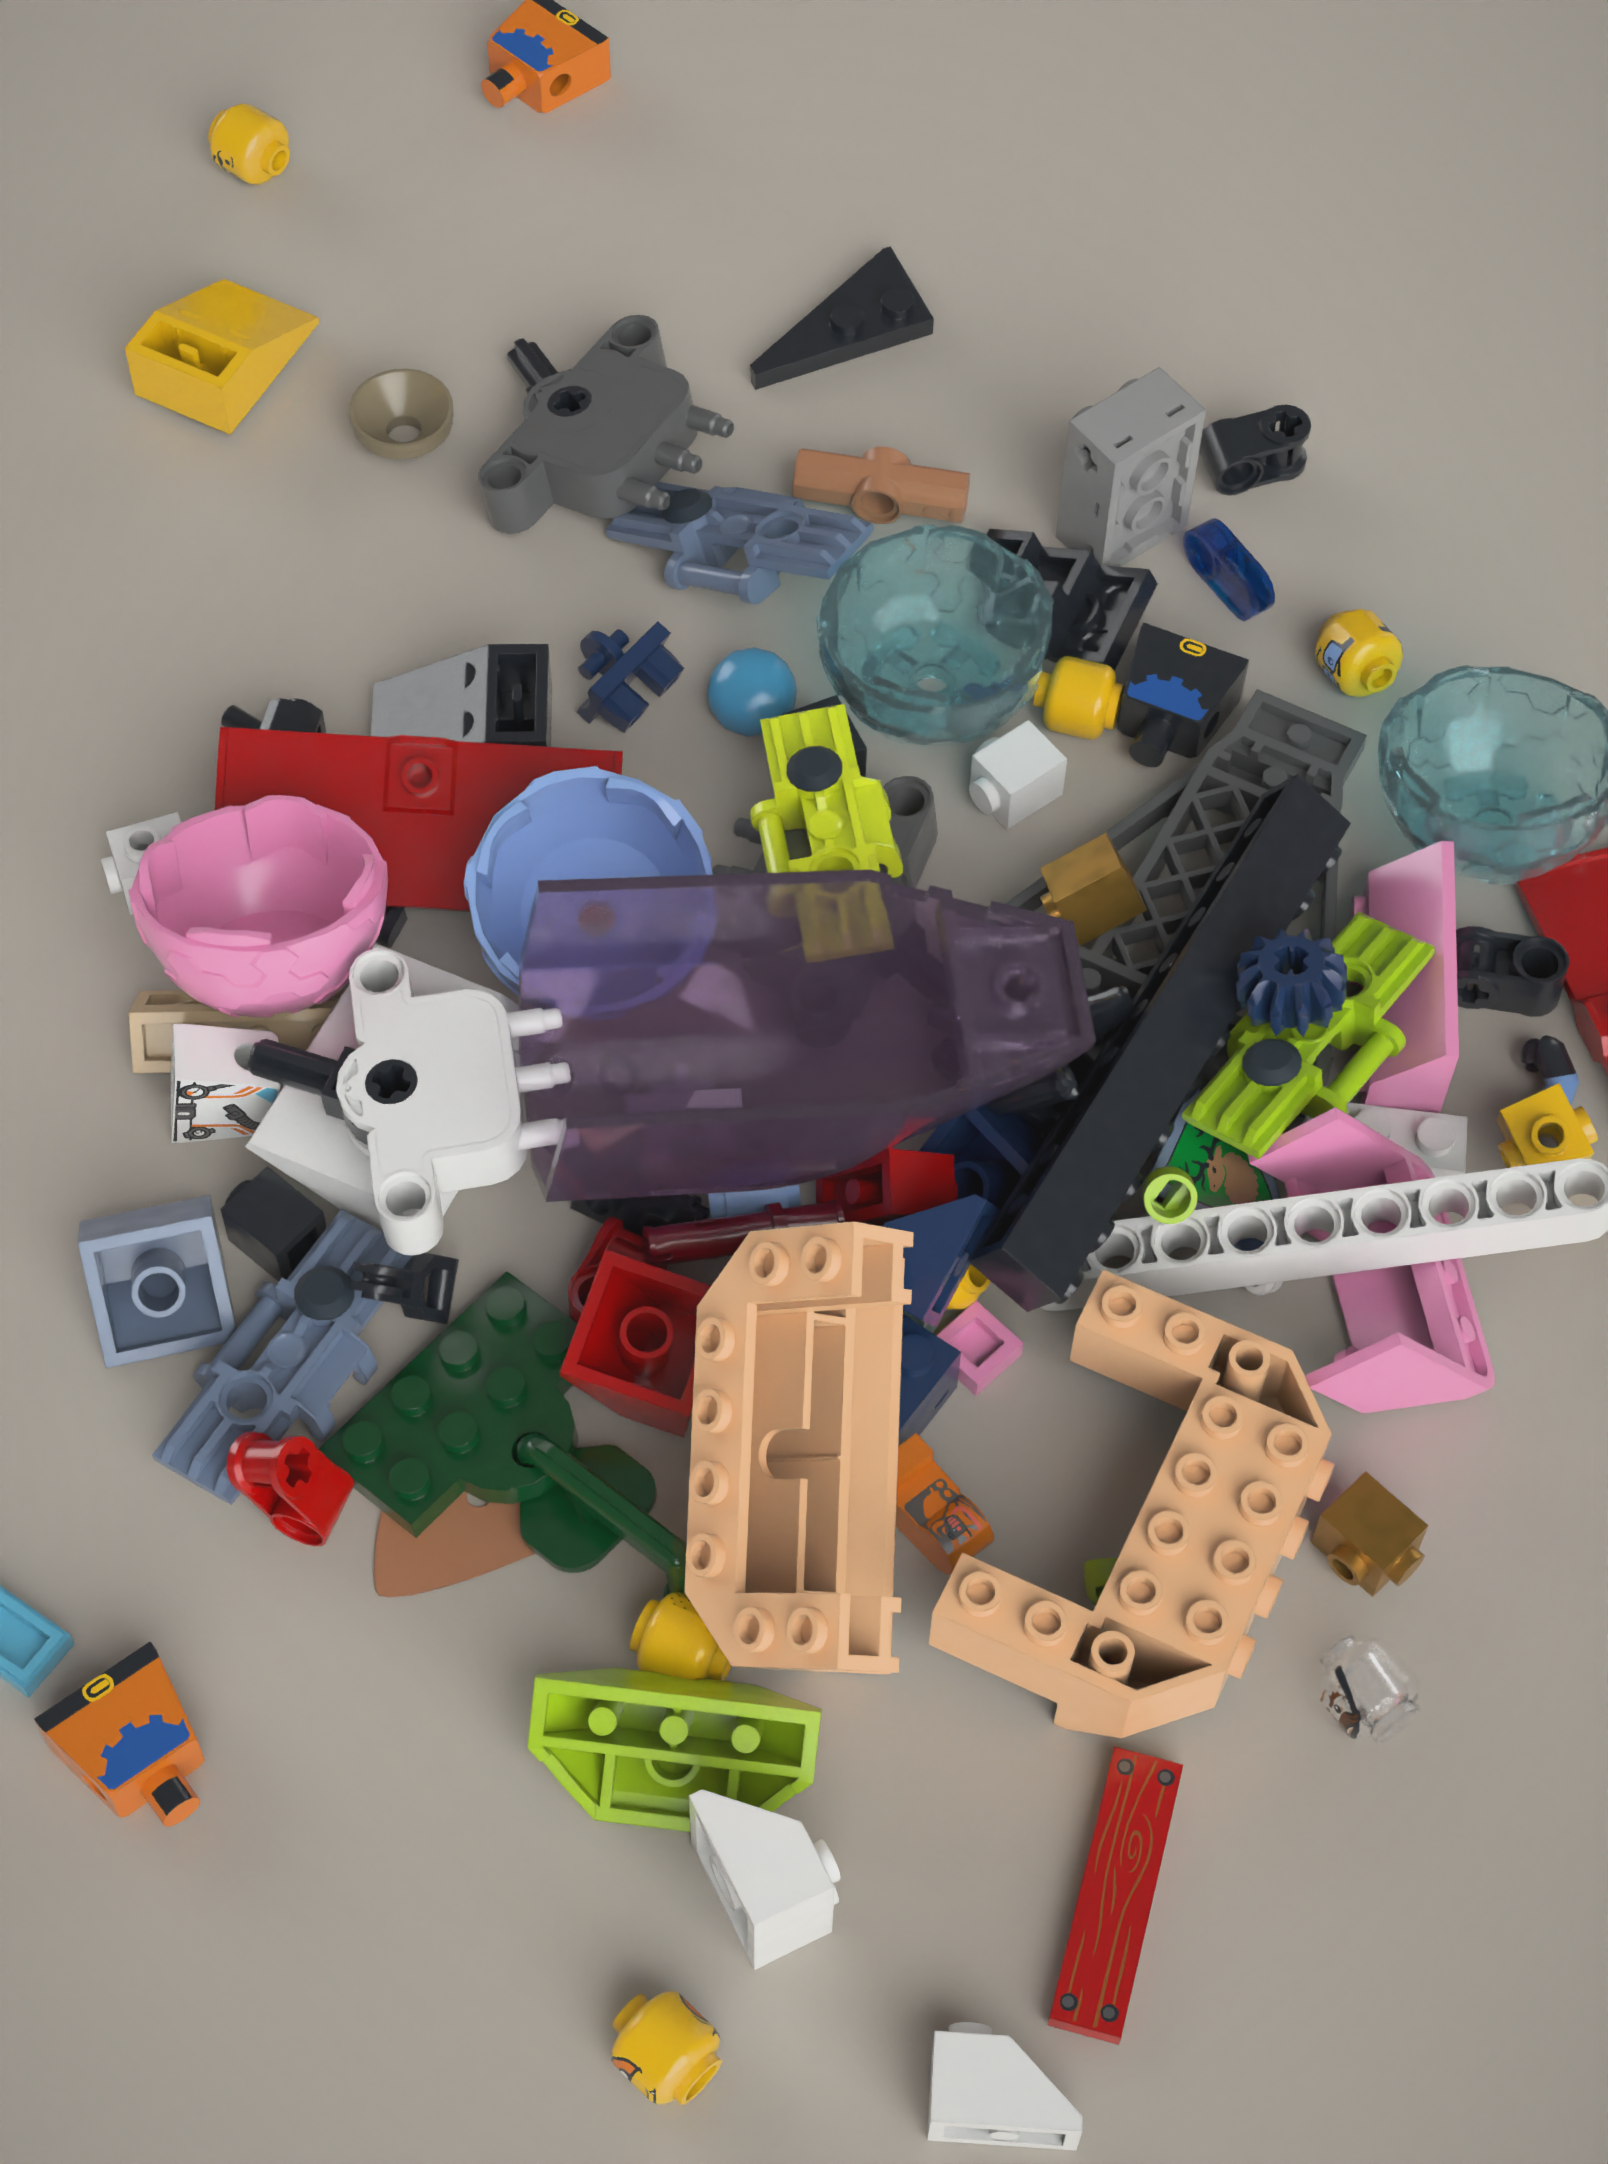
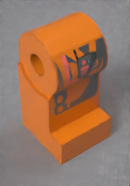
M915 1433L898 1446L896 1527L936 1568L945 1574L951 1575L962 1553L971 1557L976 1556L995 1540L994 1533L983 1513L969 1498L960 1493L959 1487L933 1460L934 1451Z

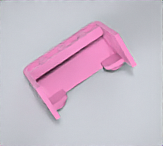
M1336 1107L1280 1135L1260 1159L1247 1154L1251 1165L1285 1183L1288 1194L1285 1198L1435 1178L1431 1169L1420 1157ZM1448 1212L1440 1213L1434 1217L1440 1223L1451 1224ZM1380 1220L1367 1226L1370 1231L1375 1233H1387L1397 1227L1394 1223ZM1319 1229L1306 1231L1320 1241L1330 1236L1328 1232ZM1461 1258L1332 1275L1352 1347L1337 1352L1333 1363L1305 1375L1312 1390L1365 1414L1468 1399L1494 1386L1495 1375Z

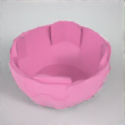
M268 795L244 806L230 805L190 818L174 826L172 831L162 840L149 844L141 858L133 886L129 890V896L136 926L143 942L165 968L164 973L180 989L204 1005L233 1017H272L274 1014L288 1011L296 1013L308 1009L315 1004L320 1005L332 998L350 982L349 973L351 965L362 953L373 949L382 927L388 890L387 861L383 860L373 839L353 822L350 816L318 804L315 805L302 797Z

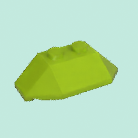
M624 1668L544 1673L535 1676L527 1748L540 1762L543 1761L559 1783L594 1820L690 1832L689 1795L702 1789L773 1812L796 1793L799 1794L812 1785L815 1776L822 1709L756 1684L706 1678L693 1680L657 1672Z

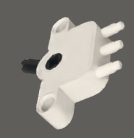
M375 948L365 951L358 956L350 967L349 981L355 1034L358 1044L357 1049L345 1046L337 1061L273 1040L262 1039L260 1042H255L252 1046L248 1070L252 1075L321 1096L326 1115L345 1121L352 1143L366 1156H369L374 1201L387 1244L394 1251L403 1255H419L428 1252L436 1246L443 1235L444 1223L440 1193L488 1186L508 1180L522 1167L526 1160L527 1149L561 1144L564 1140L577 1139L579 1128L575 1118L562 1120L551 1118L524 1123L520 1093L553 1088L554 1085L568 1083L571 1080L569 1064L566 1062L556 1064L546 1062L517 1067L512 1038L542 1034L547 1030L561 1028L563 1022L560 1009L543 1010L542 1008L506 1013L503 1004L493 994L479 989H462L414 997L405 959L393 950ZM382 989H389L383 992H377ZM408 1209H420V1211L411 1216H398Z

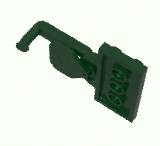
M507 1271L319 1448L333 1464L342 1468L353 1478L355 1483L354 1489L415 1538L464 1491L485 1502L503 1504L520 1502V1532L525 1545L554 1568L567 1573L587 1571L598 1565L624 1540L665 1572L668 1583L664 1588L663 1598L675 1591L685 1593L687 1543L648 1514L652 1510L657 1498V1488L652 1474L617 1446L601 1445L577 1448L579 1438L569 1402L563 1396L573 1384L559 1376L577 1323Z

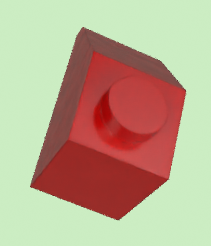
M888 1148L815 1169L816 1203L838 1199L843 1209L845 1222H859L883 1227L886 1222L955 1201L958 1197L954 1155Z

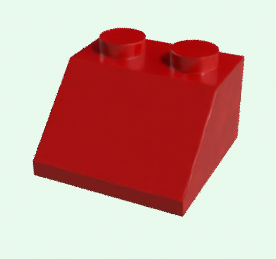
M605 1249L559 1376L622 1417L684 1438L692 1417L697 1306L711 1285Z

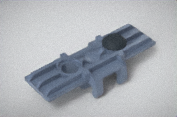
M658 482L655 485L658 490L667 492L670 496L668 508L661 511L656 508H646L637 505L629 513L614 518L605 529L607 537L611 539L674 551V554L668 559L664 570L665 582L670 588L685 590L689 586L739 595L740 599L745 603L759 604L781 585L778 577L780 572L829 580L868 539L874 527L872 522L858 520L855 516L806 508L802 499L740 487L714 486L709 491ZM739 548L744 549L749 564L744 572L721 568Z
M341 1209L287 1280L282 1277L277 1285L268 1281L263 1282L256 1291L258 1301L209 1364L201 1363L195 1370L193 1378L203 1389L152 1454L153 1459L232 1505L241 1492L236 1490L229 1481L226 1470L227 1456L231 1445L238 1436L245 1432H262L274 1441H280L298 1417L309 1426L311 1435L323 1442L336 1425L330 1411V1401L350 1374L353 1372V1377L358 1382L367 1384L378 1369L377 1361L370 1347L358 1336L384 1301L361 1298L362 1291L349 1289L350 1280L361 1281L363 1278L361 1272L352 1270L353 1262L365 1264L368 1262L391 1266L394 1269H403L414 1255H403L394 1251L387 1244L381 1230ZM278 1317L286 1320L285 1324L270 1340L268 1346L249 1370L238 1371ZM232 1407L241 1413L250 1409H262L263 1411L253 1418L241 1419L230 1413L229 1409Z

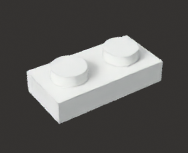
M1358 1103L1347 1104V1115L1420 1157L1431 1169L1435 1178L1465 1174L1468 1117Z

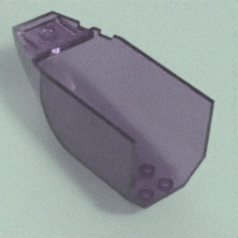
M874 870L538 880L519 961V1011L542 1008L543 1010L558 1008L561 1010L563 1025L561 1028L547 1030L542 1034L519 1037L521 1066L546 1062L551 1064L566 1062L569 1064L571 1080L568 1083L557 1084L553 1088L524 1092L527 1122L551 1118L564 1119L558 1144L530 1149L532 1169L546 1202L744 1192L781 1188L814 1181L856 1166L886 1150L1049 1075L1091 1049L1096 1042L1074 922L991 901L987 907L953 898L952 890L930 885L928 891L890 882L891 875Z

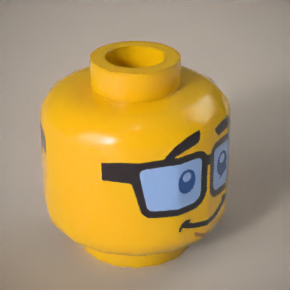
M1364 609L1338 612L1330 617L1319 631L1314 652L1316 662L1323 672L1344 694L1352 697H1364L1388 688L1396 678L1404 655L1401 641L1377 615L1370 610Z

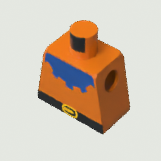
M525 0L489 37L487 46L490 75L482 80L481 89L485 98L494 107L501 108L517 97L538 113H548L611 78L609 38L554 0Z
M148 1642L34 1718L52 1753L119 1818L129 1816L146 1803H149L162 1824L169 1827L185 1820L199 1806L200 1799L185 1777L199 1768L205 1759L157 1650L151 1642Z

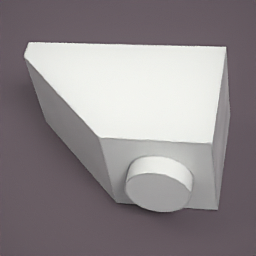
M974 2022L954 2023L949 2025L948 2031H934L931 2050L927 2140L1077 2150L1082 2134L1083 2116L1009 2035H994L992 2027Z

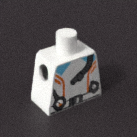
M173 1024L170 1074L172 1143L253 1135L284 1085L252 1075L248 1070L250 1051L254 1043L260 1042L262 1039L278 1042V1035L272 1031Z

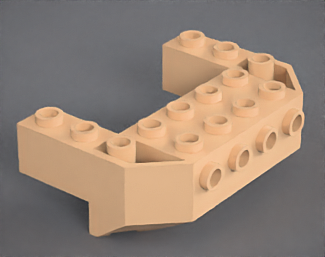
M1103 1270L1076 1323L1070 1361L1187 1411L1093 1611L962 1553L932 1612L929 1645L1058 1703L1053 1723L1066 1730L1124 1738L1214 1708L1228 1676L1231 1675L1241 1679L1257 1642L1256 1639L1247 1636L1255 1615L1265 1619L1268 1618L1284 1581L1273 1576L1282 1555L1294 1560L1310 1522L1301 1518L1300 1514L1308 1498L1320 1501L1335 1463L1324 1459L1332 1434L1293 1350Z

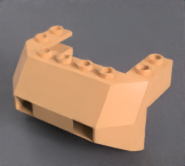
M859 1222L750 1231L697 1306L684 1592L731 1666L754 1669L868 1674L899 1672V1657H891L893 1613H901V1598L893 1597L902 1327L903 1305L911 1304L912 1290L904 1289L905 1258H903V1248L913 1247L914 1232Z

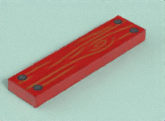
M1114 1746L1047 2026L1119 2045L1183 1764Z

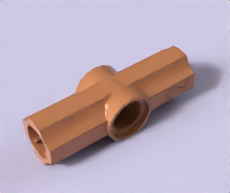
M890 447L871 448L862 457L802 448L798 451L795 463L793 497L851 506L858 517L874 524L892 523L901 514L962 523L967 508L971 473L912 465L905 454Z

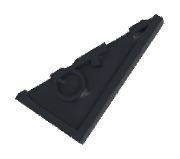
M891 246L883 248L750 364L751 383L755 390L933 334L934 318Z

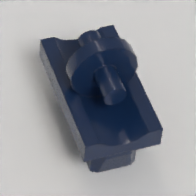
M657 621L625 654L622 649L629 643V638L622 630L617 629L610 637L600 631L588 633L580 643L582 654L586 660L578 667V670L587 680H591L598 672L603 676L590 687L587 692L589 698L578 708L577 713L589 724L598 715H601L607 722L625 733L649 706V703L634 691L629 684L638 677L660 697L678 680L685 669L675 656L664 647L671 632Z

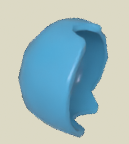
M756 647L732 651L715 666L708 684L709 708L726 730L746 737L762 734L760 719L782 716V714L794 710L797 694L795 678L787 663L774 652Z

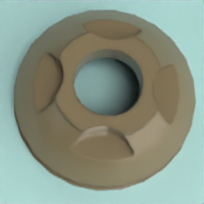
M405 368L380 372L368 378L357 388L349 405L350 422L359 442L372 453L390 459H414L435 450L445 441L453 425V399L449 390L442 381L420 370ZM404 425L416 427L420 431L417 438L408 442H398L388 436L394 428Z

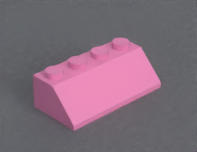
M1453 841L1437 842L1368 872L1363 895L1352 896L1349 922L1358 912H1361L1435 947L1434 956L1381 1017L1393 1023L1402 1031L1406 1038V1046L1397 1056L1387 1057L1358 1091L1361 1092V1104L1433 1113L1441 1112L1459 1058ZM1350 981L1351 985H1360L1357 982ZM1360 985L1361 992L1364 989L1362 985Z

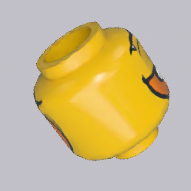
M666 1991L656 1995L651 2000L641 1993L634 1997L619 2012L612 2023V2027L619 2033L611 2052L612 2063L643 2095L656 2105H664L675 2099L681 2105L687 2104L704 2089L722 2064V2060L716 2055L720 2044L719 2032L676 1991Z

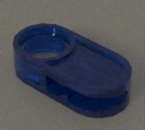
M1212 518L1185 532L1183 546L1190 565L1238 619L1246 621L1272 608L1275 603V592L1269 575L1223 522Z

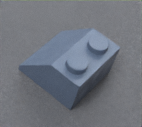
M211 1195L79 1222L78 1246L106 1368L225 1344L236 1330L225 1261Z

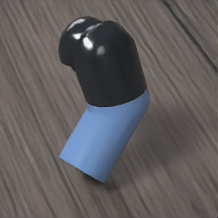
M1548 1035L1543 1036L1541 1039L1531 1038L1526 1041L1521 1049V1062L1526 1064L1525 1068L1527 1071L1541 1073L1545 1083L1543 1090L1560 1083L1571 1105L1579 1086V1077L1564 1043Z

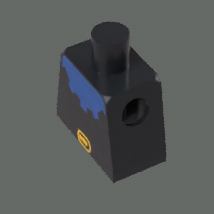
M1143 622L1123 693L1118 730L1123 735L1134 738L1129 747L1131 757L1146 767L1160 766L1168 751L1186 758L1198 757L1240 702L1249 660Z

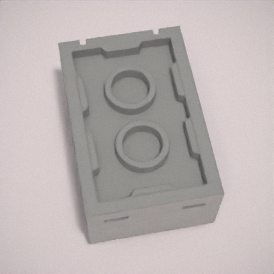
M1158 367L1140 379L1129 380L1115 394L1094 406L1082 408L1069 420L1056 538L1068 549L1091 550L1100 565H1118L1121 567L1168 538L1169 533L1173 535L1186 527L1188 523L1206 409L1162 368Z

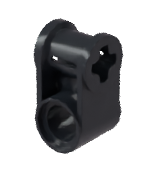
M1285 404L1276 405L1264 411L1233 419H1221L1204 428L1199 454L1216 490L1223 495H1238L1252 488L1279 481H1288L1298 477L1304 471L1307 462L1303 443L1310 435V418L1302 409ZM1280 421L1279 431H1275L1276 422ZM1291 455L1290 464L1287 465V457Z
M1467 926L1456 930L1459 1007L1519 1013L1528 1017H1541L1551 1013L1557 1007L1570 964L1568 953L1560 943L1544 936H1526L1497 932L1480 926ZM1475 945L1480 946V953L1474 952ZM1530 975H1537V976H1540V977H1542V978H1535V977H1532V976H1530ZM1467 983H1474L1472 990L1469 991L1467 989Z

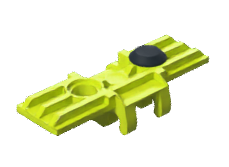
M845 704L760 719L775 798L755 804L750 810V819L753 828L759 831L769 880L764 892L766 903L770 908L779 911L797 909L807 960L895 943L879 864H884L887 875L895 878L903 873L902 859L890 828L891 809L888 796L880 780L860 775ZM786 830H806L812 853L810 857L790 860L785 836Z

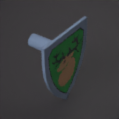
M1199 1089L1191 1099L1179 1106L1172 1121L1174 1130L1169 1139L1159 1149L1148 1175L1155 1169L1165 1166H1174L1184 1170L1192 1178L1197 1191L1195 1210L1281 1199L1274 1177L1251 1165L1247 1153L1182 1119V1112L1201 1092ZM1169 1180L1159 1193V1196L1165 1198L1176 1181Z

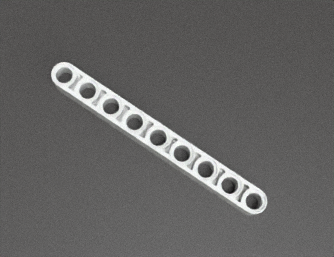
M1578 1158L1194 1210L1184 1221L1175 1224H1164L1156 1221L1151 1216L1112 1221L1115 1226L1109 1238L1100 1248L1088 1255L1080 1268L1084 1278L1075 1293L1062 1304L1053 1302L1040 1308L1046 1311L1084 1308L1103 1270L1169 1297L1587 1242L1601 1237L1608 1231V1168L1603 1163L1593 1159ZM1577 1194H1588L1595 1197L1599 1202L1591 1206H1579L1572 1203L1569 1198ZM1510 1203H1521L1528 1206L1531 1210L1523 1215H1510L1501 1208ZM1443 1212H1455L1464 1219L1455 1224H1443L1436 1221L1434 1217ZM1379 1220L1389 1221L1397 1226L1394 1230L1387 1233H1375L1367 1228L1371 1223ZM1313 1229L1323 1230L1330 1234L1328 1238L1320 1242H1308L1300 1237L1306 1231ZM1246 1238H1256L1264 1243L1258 1249L1252 1251H1241L1234 1247L1236 1243ZM1180 1247H1191L1197 1250L1195 1255L1185 1260H1175L1168 1257L1169 1253ZM1117 1255L1132 1259L1126 1266L1118 1269H1109L1102 1266L1107 1259Z

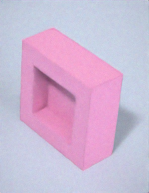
M975 1301L936 1335L961 1351L958 1380L975 1396L1018 1359L1023 1351L1024 1343L978 1301Z

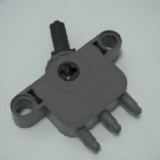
M630 315L618 320L572 369L559 373L535 342L527 343L524 338L514 341L515 348L507 353V360L528 387L526 388L527 396L524 399L523 409L525 420L478 472V481L489 521L497 531L513 534L532 527L553 504L601 519L619 517L629 513L637 505L646 508H656L661 511L665 510L670 504V496L667 492L658 490L655 485L670 468L680 472L687 471L692 474H696L701 470V457L687 450L694 442L697 431L711 436L719 435L727 438L732 435L734 424L731 420L723 418L719 413L693 405L689 383L684 375L667 367L659 326L649 316Z

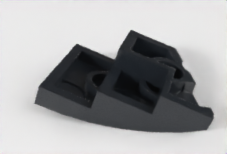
M989 529L986 534V543L991 551V570L986 571V587L990 591V597L986 603V624L989 629L1012 644L1051 662L1057 663L1060 658L1070 656L1105 664L1112 667L1115 671L1158 585L1151 571L1142 568L1100 565L1091 550L1043 547L1034 532Z

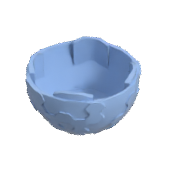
M597 766L554 771L534 779L525 788L526 790L493 816L474 856L470 857L466 865L464 879L465 897L468 900L475 936L483 950L481 954L496 977L522 999L544 1009L558 1008L561 1010V1015L565 1017L581 1019L616 1017L649 1000L661 998L682 982L698 963L713 931L717 901L714 895L712 859L703 840L702 834L704 832L679 799L674 800L639 779L605 771ZM592 898L607 900L614 908L612 921L601 929H590L584 926L578 918L579 909L584 902Z

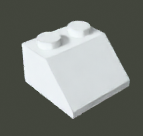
M703 1789L689 1795L691 1845L754 1970L832 1932L834 1905L839 1903V1897L833 1883L841 1880V1876L835 1859L823 1839L812 1843L801 1821Z

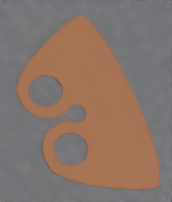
M464 1491L417 1538L381 1511L374 1560L375 1590L377 1594L388 1598L403 1597L441 1589L492 1572L536 1554L525 1545L521 1536L520 1502L515 1504L489 1502L484 1506L475 1507L468 1502L467 1492Z

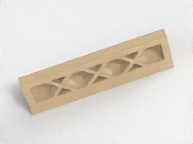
M344 986L326 1002L320 1005L315 1004L308 1009L296 1013L288 1011L274 1014L272 1017L240 1016L238 1018L204 1005L183 990L139 991L128 1012L133 1073H171L173 1024L272 1031L278 1035L279 1043L306 1051L347 986Z

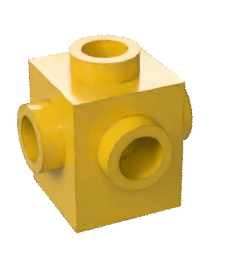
M1560 1083L1501 1109L1496 1119L1505 1138V1141L1498 1143L1497 1146L1506 1168L1578 1158L1591 1159L1594 1155L1590 1145L1598 1141L1594 1126L1582 1106L1572 1109ZM1538 1138H1550L1557 1147H1545Z

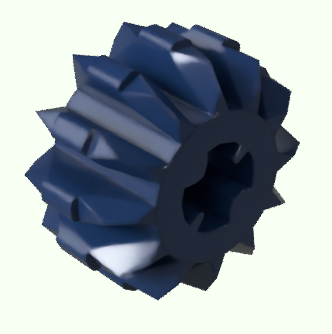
M1279 927L1274 940L1255 936L1251 951L1241 953L1240 961L1237 964L1238 981L1236 982V997L1240 1001V1008L1248 1010V1016L1251 1018L1253 1026L1270 1023L1275 1037L1285 1028H1295L1304 1037L1310 1023L1328 1028L1333 1012L1342 1011L1343 1003L1346 1000L1347 966L1344 963L1343 955L1335 953L1331 938L1313 941L1307 927L1298 936H1288Z

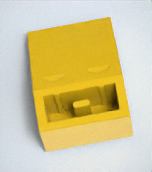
M222 279L155 310L126 345L125 353L134 393L139 397L231 435L319 324V318L244 286Z

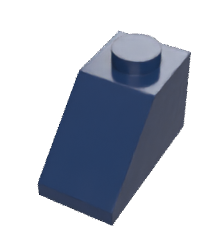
M974 1194L884 1223L883 1227L914 1232L913 1247L903 1248V1258H905L904 1289L912 1290L911 1304L903 1305V1311L937 1327L970 1266L969 1259L1000 1210L999 1208Z

